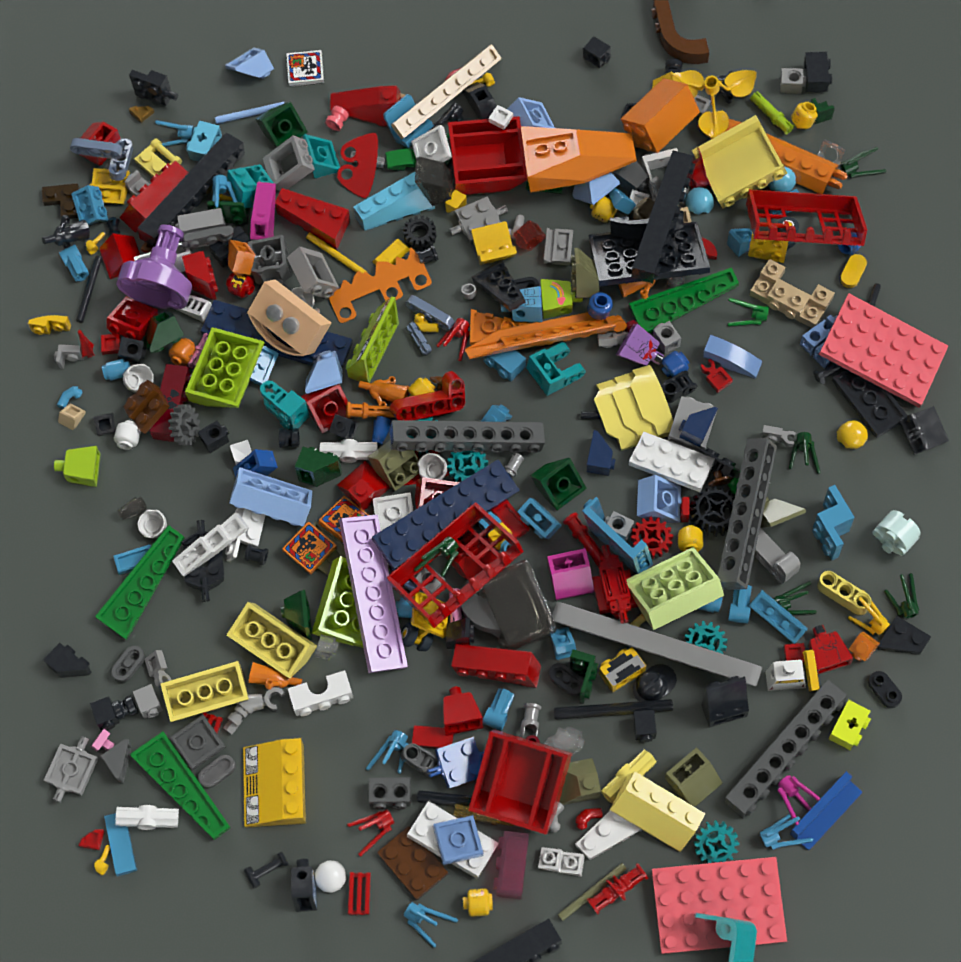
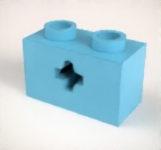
M199 121L197 127H194L193 137L186 146L190 160L199 162L222 136L219 125Z

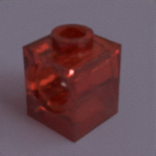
M530 220L513 234L517 239L515 241L521 249L524 248L529 251L546 238L538 224Z

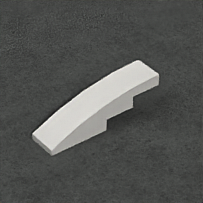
M234 513L223 524L217 525L204 537H199L172 562L182 576H186L247 531L249 527L239 513Z

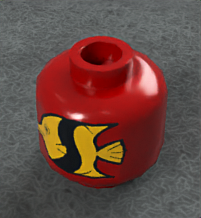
M231 273L226 281L228 291L239 298L251 295L255 288L253 278L247 274L238 276Z

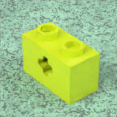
M848 700L829 740L848 750H851L853 745L858 746L862 735L859 733L862 728H867L871 720L868 717L870 710ZM850 723L854 724L852 729L848 728Z

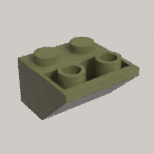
M574 248V255H571L572 291H576L577 298L591 297L599 292V279L594 261L579 248Z
M390 441L368 456L375 472L393 491L398 490L419 474L417 465L419 459L414 450L402 452L391 450Z
M697 747L671 768L665 776L668 784L685 802L693 807L700 804L723 784L711 762Z

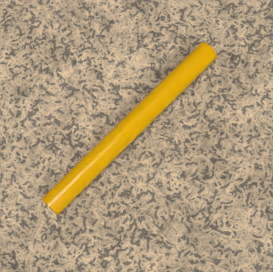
M312 233L307 234L306 239L354 272L360 271L364 273L366 271Z

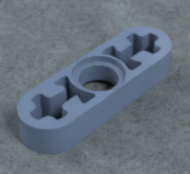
M81 138L72 139L70 150L73 153L109 159H120L123 150L116 143Z
M120 139L116 142V144L124 149L121 158H125V160L117 161V159H111L109 174L110 178L114 181H120L126 177L133 153L132 142L129 139Z
M411 295L405 303L411 311L416 314H424L426 320L438 323L439 327L446 331H449L455 323L449 315L414 295Z

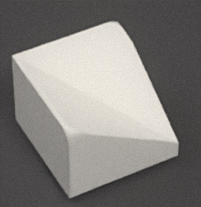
M248 440L230 445L236 465L252 452Z

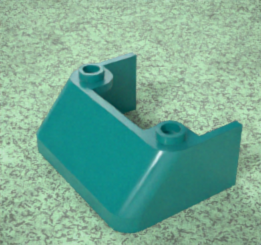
M695 912L694 917L715 920L717 935L724 940L731 941L729 962H753L757 929L752 922Z

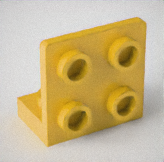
M506 221L471 230L480 265L516 256V247L512 245Z

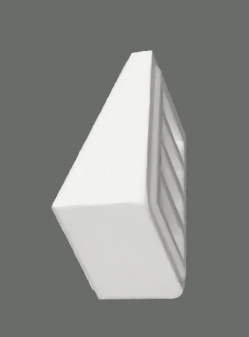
M190 295L188 302L190 301L191 303L189 306L178 309V311L204 323L212 304L205 299Z

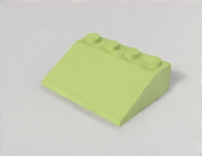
M694 547L626 579L630 594L653 630L724 596L719 577Z

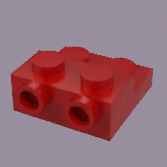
M126 296L107 317V329L112 334L119 333L125 336V338L140 341L146 335L150 319L158 315V309Z

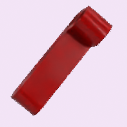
M446 372L442 377V390L394 400L390 405V412L398 420L413 421L459 411L465 406L464 381L455 372Z

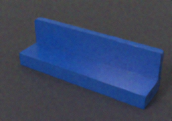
M847 771L800 820L799 824L792 829L790 835L796 840L813 838L812 842L801 844L807 850H810L862 794V791L851 782L852 776Z

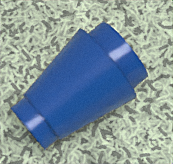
M377 416L373 424L372 442H377L380 446L383 445L390 431V419Z

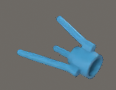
M155 121L159 125L178 128V137H181L179 140L162 143L163 146L188 143V139L191 140L193 137V125Z
M224 175L214 176L212 179V201H215V207L219 206V194L225 193L227 189L233 202H237L232 184L227 182V177Z
M394 730L366 767V770L369 771L389 746L390 748L382 761L383 764H386L393 750L400 751V749L403 750L408 745L406 743L408 736L401 731ZM401 756L397 771L399 774L402 772V767L404 763L401 760Z
M791 815L785 816L760 832L765 847L771 846L772 850L778 847L812 842L813 838L777 842L780 840L779 831L800 820V817H795L787 821L791 818Z
M412 902L404 913V917L409 919L407 923L414 927L432 947H436V944L416 922L421 923L422 920H425L437 926V922L427 917L425 912L455 923L458 922V919L429 909L420 903L416 905Z

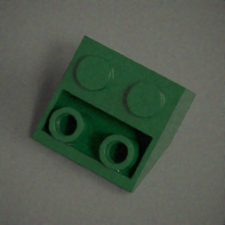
M165 310L150 319L143 344L151 353L160 352L165 348V345L169 343L174 344L181 340L180 337L184 336L175 316L170 311Z
M302 447L295 464L299 482L318 487L342 475V468L337 455L331 452H327V454L320 452L314 447Z

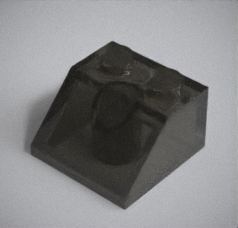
M420 156L417 157L415 183L430 204L435 206L452 199L453 171L450 168L448 169L444 162Z

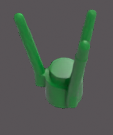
M733 298L728 299V301L752 308L751 317L755 318V320L730 322L727 324L728 326L761 325V321L767 320L769 307L754 305Z

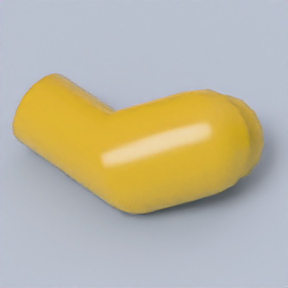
M422 313L415 315L414 323H416L420 331H439L438 323H428Z

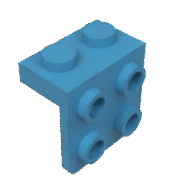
M409 94L405 95L384 113V119L395 141L407 148L412 146V140L434 127L432 121L427 119L405 138L401 139L391 124L416 105Z

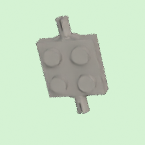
M487 196L456 209L455 215L459 225L449 228L450 233L453 236L463 232L469 242L472 243L474 242L471 233L472 229L500 223L499 215L508 212V208L504 205L495 209Z
M81 736L77 747H69L60 743L44 778L45 783L54 785L57 788L53 798L54 801L61 803L65 792L83 795L98 761L97 756L88 754L84 750L89 741L88 738Z

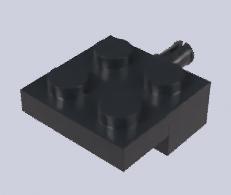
M131 70L129 77L137 97L145 98L157 105L162 104L164 106H167L170 99L177 100L178 93L171 91L167 75L153 70L148 75Z

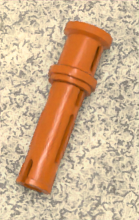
M347 402L346 418L348 419L350 417L366 419L377 416L396 418L390 412V406H372L366 402L362 404Z

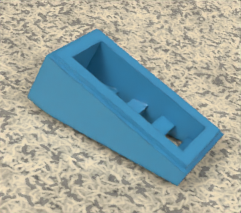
M617 188L608 193L614 208L625 214H629L636 206L633 200Z

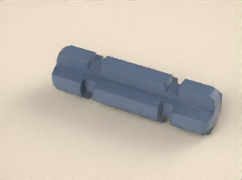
M409 323L406 327L409 334L411 333V337L417 347H420V352L423 355H428L432 348L427 344V340L416 323Z

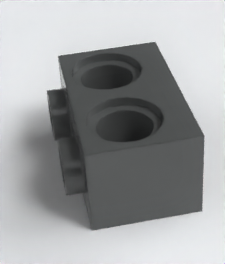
M410 777L369 778L370 807H374L376 810H384L386 807L406 809V806H411ZM382 790L385 792L384 797H375L377 791ZM399 790L406 792L402 798H397L395 793Z

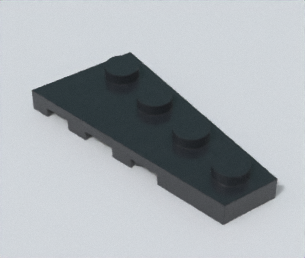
M502 259L472 276L473 283L507 310L512 311L525 303L524 296L515 284L513 277L509 274Z

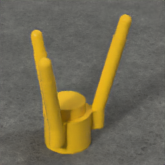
M859 597L858 600L874 617L869 622L871 627L851 616H848V619L868 630L872 635L877 633L880 636L890 626L887 622L888 620L881 614L872 600L869 606L862 597Z

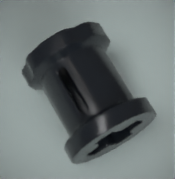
M430 245V248L416 251L421 264L432 260H439L433 245Z
M249 544L245 551L244 560L259 562L260 565H264L268 558L269 549L265 548L263 550L253 547V544Z

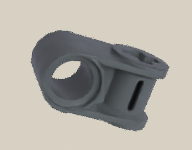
M414 743L408 744L400 754L401 760L426 777H429L428 774L432 773H427V769L434 768L438 763L435 754L426 751ZM408 749L415 752L414 759L407 757L406 751Z

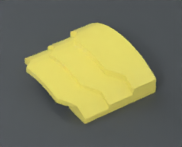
M650 365L634 369L631 373L596 384L598 393L594 398V403L606 434L617 439L621 451L636 447L643 432L660 438L669 436L673 418L661 385Z

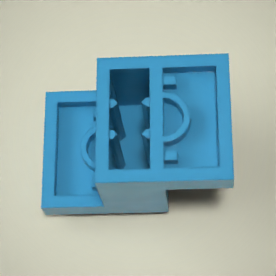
M836 485L828 488L823 502L825 510L817 514L812 529L814 537L822 543L824 554L826 556L829 555L831 560L839 558L844 544L840 536L850 531L854 520V515Z

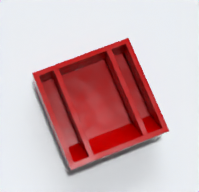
M520 116L513 117L504 130L489 123V119L448 122L455 190L464 195L510 191L528 180Z
M498 730L490 731L468 811L547 835L557 812L572 753Z

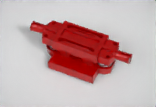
M605 545L601 547L603 557L599 559L600 575L592 577L599 613L611 612L614 618L620 619V623L624 624V621L625 623L629 621L627 618L628 611L631 608L638 607L630 594L626 580L632 577L630 569L624 570L622 562H619L618 555H611L609 545H606V549Z

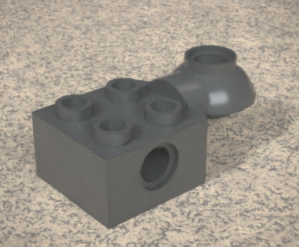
M284 234L249 241L248 245L256 254L251 270L256 284L263 285L266 281L277 280L289 290L285 281L292 275L291 265L287 259L289 247Z

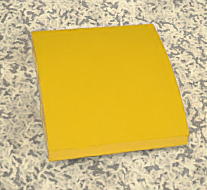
M93 168L92 184L90 186L99 187L103 203L124 205L128 191L125 181L130 175V171L127 170L126 177L123 180L114 181L110 178L109 169Z

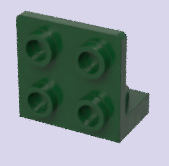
M219 200V206L215 207V201H207L208 210L221 208L225 223L236 225L248 224L249 208H245L243 202Z
M572 649L570 669H573L578 674L586 673L580 693V703L584 704L585 699L590 698L593 684L591 680L595 681L598 663H595V655Z

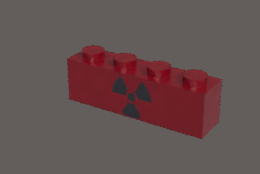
M166 364L160 390L170 407L150 429L152 438L155 440L174 442L175 437L170 436L172 430H169L170 423L168 421L172 419L170 413L174 412L173 408L188 401L185 390L192 374L186 366Z

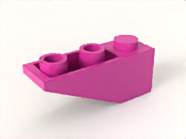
M257 182L251 217L250 239L259 240L274 237L276 183Z

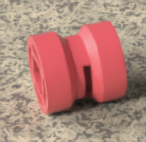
M334 106L331 115L325 120V124L334 131H340L343 127V122L347 120L349 114L342 107Z

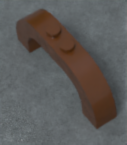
M653 0L651 16L652 19L656 20V23H654L655 33H659L664 50L671 57L683 63H708L709 48L706 38L689 40L681 37L675 30L669 1Z

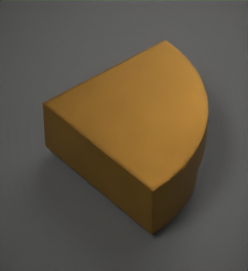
M134 106L129 109L130 113L140 123L155 113L154 109L149 106Z

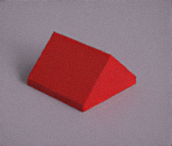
M113 233L99 248L110 279L119 277L123 263L135 261L134 257L140 255L134 236Z

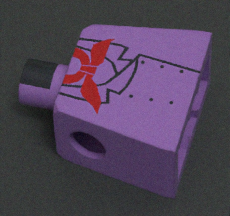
M633 324L616 353L617 356L642 366H647L650 360L659 365L664 358L663 354L656 351L660 343L638 324Z

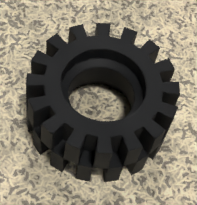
M421 215L420 219H418V216H414L415 220L410 218L409 222L406 221L403 227L405 243L408 244L409 248L413 246L415 251L417 248H419V251H422V248L427 249L428 245H433L437 238L434 222L430 221L428 217L424 219V216ZM417 229H424L427 234L424 237L418 238L413 235V232Z

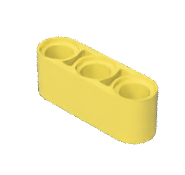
M825 571L821 574L817 584L821 593L856 615H864L868 612L865 607L857 604L858 598L862 597L869 606L871 605V597L867 593L832 571ZM823 580H829L832 585L824 584ZM840 591H847L849 595L843 596L840 594Z

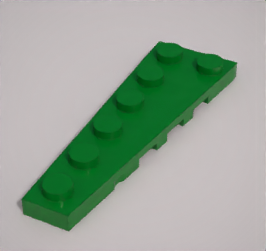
M729 268L648 296L646 299L629 303V308L635 322L650 334L658 324L668 321L672 322L738 287L739 282L733 269Z
M168 525L95 617L127 641L185 537Z
M164 731L130 754L213 840L231 828Z

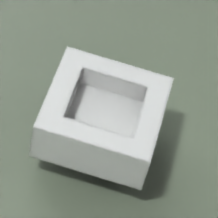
M497 105L489 117V123L504 130L513 118V112Z

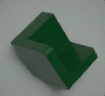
M812 98L811 103L815 105L818 114L815 124L832 120L834 106H828L827 101L817 103L816 98Z

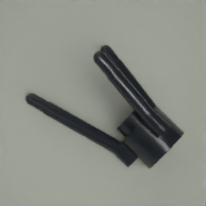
M456 103L451 104L449 109L433 124L434 127L430 130L438 125H442L447 119L450 122L462 121L464 119L461 116L464 111L463 108Z

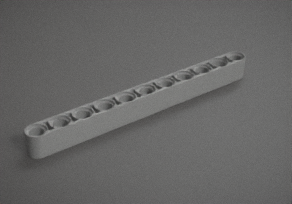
M556 602L551 621L716 675L726 678L734 676L741 678L745 676L746 684L754 687L757 686L762 667L634 625L621 624L618 620L565 603Z

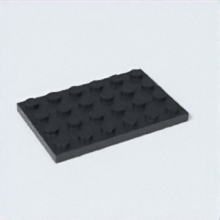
M697 221L683 223V228L669 234L671 241L669 247L664 249L666 256L664 262L659 264L661 266L659 277H655L654 280L710 273V265ZM610 232L589 235V243L599 279V287L641 282V280L631 278L642 238L617 237L611 235Z

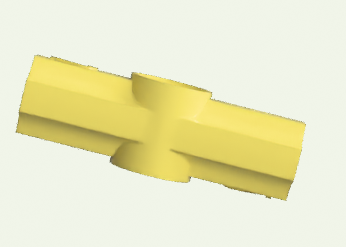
M644 749L630 764H625L617 772L616 777L601 790V793L613 804L628 774L635 771L644 776L657 761Z

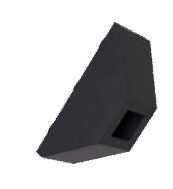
M479 82L467 86L462 92L480 120L489 119L497 107L489 90L484 84Z

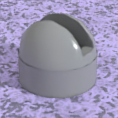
M463 285L461 288L462 296L467 300H472L476 296L475 285Z

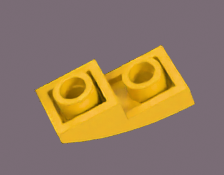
M41 316L28 321L32 332L38 335H50L52 328L60 332L63 330L70 331L71 323L67 316Z

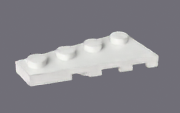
M609 811L575 846L591 860L621 841H625L635 833L642 831V829L614 812Z

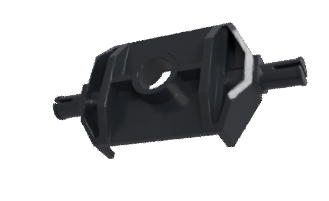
M200 520L196 521L197 532L182 541L183 551L199 537H204L208 534L205 531V520H201V523ZM223 550L210 558L209 564L206 567L199 566L185 576L184 582L186 585L201 591L202 602H209V591L219 586L225 580Z

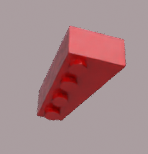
M176 160L171 165L167 163L161 169L162 173L160 175L155 174L151 178L150 185L147 186L145 184L138 191L140 194L137 197L133 195L126 202L128 206L120 216V219L135 233L142 222L188 174Z
M281 188L275 201L278 215L295 225L301 226L306 232L314 234L323 242L329 243L332 248L338 249L350 223L349 209Z
M456 644L451 665L460 676L467 677L469 675L537 688L541 665L532 652Z

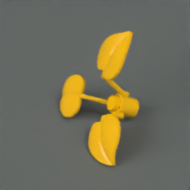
M689 70L673 73V81L688 84L694 98L698 95V91H703L704 88L706 93L711 95L712 112L708 111L700 116L699 128L704 134L713 139L724 133L729 125L727 113L725 111L716 112L714 95L719 92L720 87L726 91L731 90L732 95L735 97L749 95L754 88L757 73L752 70L732 72L725 78L724 85L720 80L718 81L716 76H708L704 80L700 72Z

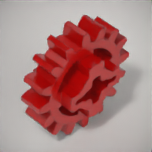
M650 516L649 521L642 518V524L637 522L635 525L636 529H632L631 541L634 542L632 547H635L640 542L639 534H641L643 541L648 546L651 558L654 559L655 554L662 557V551L668 553V547H672L671 540L673 539V534H669L672 528H666V521L660 523L659 517L656 521H653L652 516ZM662 533L665 536V541H663V538L661 537Z

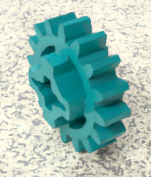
M451 452L452 458L447 459L449 464L447 465V470L450 471V478L455 477L454 482L459 480L462 482L488 466V460H485L486 454H481V452ZM478 460H479V462H480V464H481V465H480V468H479L478 465H477V461H478ZM456 463H457V466H459V467H458V471H457L456 468H455V464H456Z
M702 621L701 626L695 623L694 630L689 628V635L685 634L684 639L687 643L693 644L692 640L696 635L697 641L693 645L715 651L714 645L719 642V647L715 652L723 654L722 651L727 649V646L724 645L727 644V638H723L725 632H719V625L715 628L712 627L713 622L706 625Z
M714 820L713 825L706 822L707 827L705 829L700 826L701 834L695 833L698 841L693 842L694 846L698 847L695 849L696 854H701L700 860L706 859V863H712V861L714 863L726 862L727 858L733 860L731 854L738 853L734 846H738L739 842L734 840L738 835L736 832L732 833V826L730 825L726 828L724 821L719 825L717 820ZM725 833L729 836L730 844L724 840L726 837ZM719 840L721 844H716L714 847L712 843H717V841ZM703 843L708 846L707 853L703 849Z

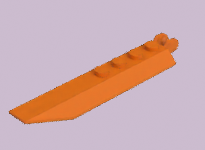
M729 119L726 131L742 122ZM766 133L784 167L790 168L795 173L796 184L819 194H824L827 185L836 189L842 188V183L832 178L834 176L845 180L848 177L847 173L837 169L838 164Z
M586 312L500 329L466 348L465 352L469 359L543 344L551 345L554 342L570 341L578 337L586 338L593 334H605L613 330L620 332L626 329L627 324L619 315L596 320Z

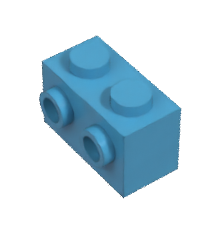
M531 497L517 511L521 515L520 519L527 526L531 524L535 528L534 532L541 539H550L562 526L545 508Z

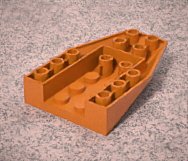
M521 126L530 192L583 184L636 162L632 133Z

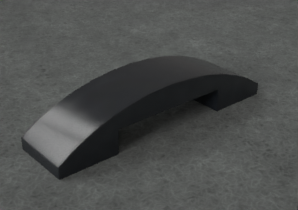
M683 210L680 211L679 218L675 217L674 219L676 222L674 232L683 228ZM628 216L610 218V233L613 236L623 238H643L649 219L629 221Z

